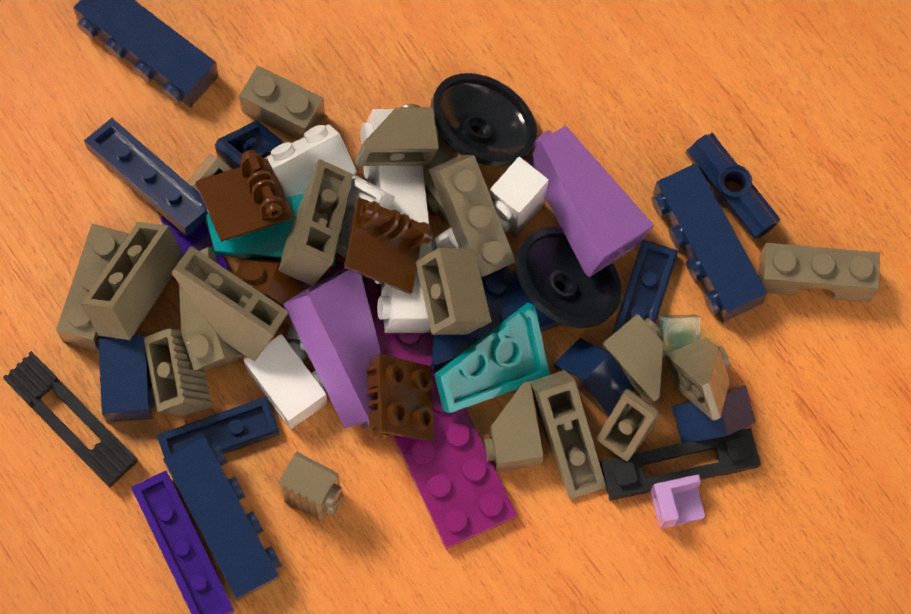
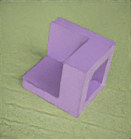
M699 474L653 485L650 493L660 529L699 521L704 518L705 513L698 490L701 483Z

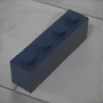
M80 0L73 7L78 20L76 25L85 35L91 39L97 36L106 43L104 46L109 53L118 60L126 58L134 65V71L141 78L148 82L152 79L162 86V92L177 104L182 101L191 108L219 76L216 61L135 0Z
M697 163L656 181L653 191L654 196L651 197L653 207L660 217L665 216L671 227L669 229L670 238L677 249L682 248L688 258L686 266L692 279L695 282H701L706 292L704 300L713 315L718 314L723 323L763 304L768 293Z
M204 436L163 458L237 601L278 580L279 575L276 570L282 567L272 546L264 549L257 535L264 531L254 512L246 514L239 500L245 498V495L235 476L227 479L221 466L226 464L227 461L217 442L209 445Z

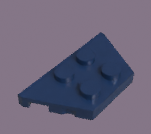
M508 266L481 277L492 322L468 335H432L433 346L430 364L432 371L446 366L527 302L532 304L524 293L517 274ZM536 308L541 332L563 325L550 319Z

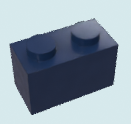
M134 335L130 340L111 337L98 338L101 410L106 422L153 419L152 407H156L144 344L145 335Z

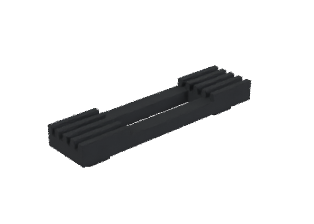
M32 351L27 358L24 357L21 363L15 365L16 368L14 370L11 369L8 375L5 374L3 376V379L109 488L138 462L137 458ZM52 389L100 438L101 442L99 444L96 443L94 448L89 450L40 400L47 392Z
M751 428L742 429L724 437L694 442L688 441L634 453L628 462L621 457L603 460L600 463L609 501L651 491L654 484L697 474H699L701 480L755 469L761 465ZM713 449L717 453L716 457L719 461L717 463L645 478L642 465Z

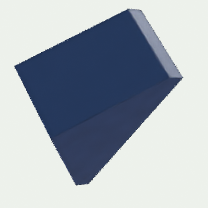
M256 120L217 139L215 149L217 157L231 169L240 167L241 156L245 151L254 150L262 158L271 155V151L275 147L285 142Z
M579 338L553 364L559 372L565 370L575 380L578 390L607 418H609L627 389L635 392V389L612 355L582 338Z
M746 385L728 389L721 417L714 421L690 400L671 406L681 443L728 436L755 423Z

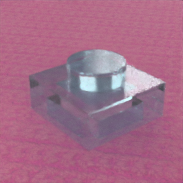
M696 314L659 316L663 356L700 340V316Z

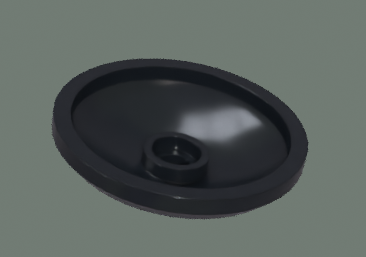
M461 73L446 78L440 83L433 94L431 107H433L435 126L445 142L460 155H475L479 164L501 167L512 165L518 157L524 159L532 150L537 137V127L532 112L516 92L500 81L481 74Z
M547 227L537 230L528 236L520 246L516 257V272L520 285L532 304L550 319L569 327L592 328L606 322L617 310L621 300V282L613 262L596 274L588 277L583 271L561 227Z

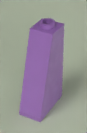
M567 126L554 133L548 130L539 136L534 142L535 150L527 162L549 180L546 199L583 271L588 277H591L640 245L654 224Z
M343 269L330 274L314 286L286 301L283 305L289 311L288 315L344 428L360 424L362 429L369 426V411L377 410L368 408V402L378 399V397L367 396V391L370 389H368L366 368L370 366V360L376 359V354H381L362 276L349 269Z

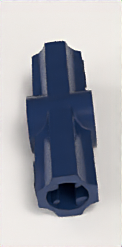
M713 133L705 134L686 150L687 157L693 164L697 163L706 181L714 190V196L718 203L730 210L753 241L762 238L779 224L781 219L753 185L750 172L734 161ZM734 181L740 185L742 190L739 192L729 191L724 183Z

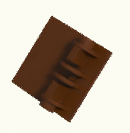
M248 150L242 154L239 168L195 181L221 242L294 219V215L268 159L263 160L262 156L254 150Z
M358 197L344 268L411 295L417 270L415 261L419 258L420 246L423 243L429 244L431 242L434 231L429 228L428 223L417 222L410 219L407 214L401 215L399 211L384 208L376 201L370 202Z
M376 354V359L370 360V366L366 368L368 389H370L367 391V396L378 397L377 400L368 402V408L377 409L369 411L368 428L369 431L373 432V438L384 439L389 437L388 434L433 442L434 416L431 366Z

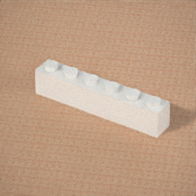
M394 109L372 110L367 122L361 125V144ZM423 165L364 166L365 179H370L371 184L395 196L390 210L395 209L401 215H409L412 220L429 224ZM431 242L429 244H421L418 260L432 252ZM417 270L411 295L375 280V283L380 284L381 288L377 312L379 319H384L385 333L431 332Z

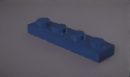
M113 118L84 140L86 149L186 236L206 220L208 211L200 193Z

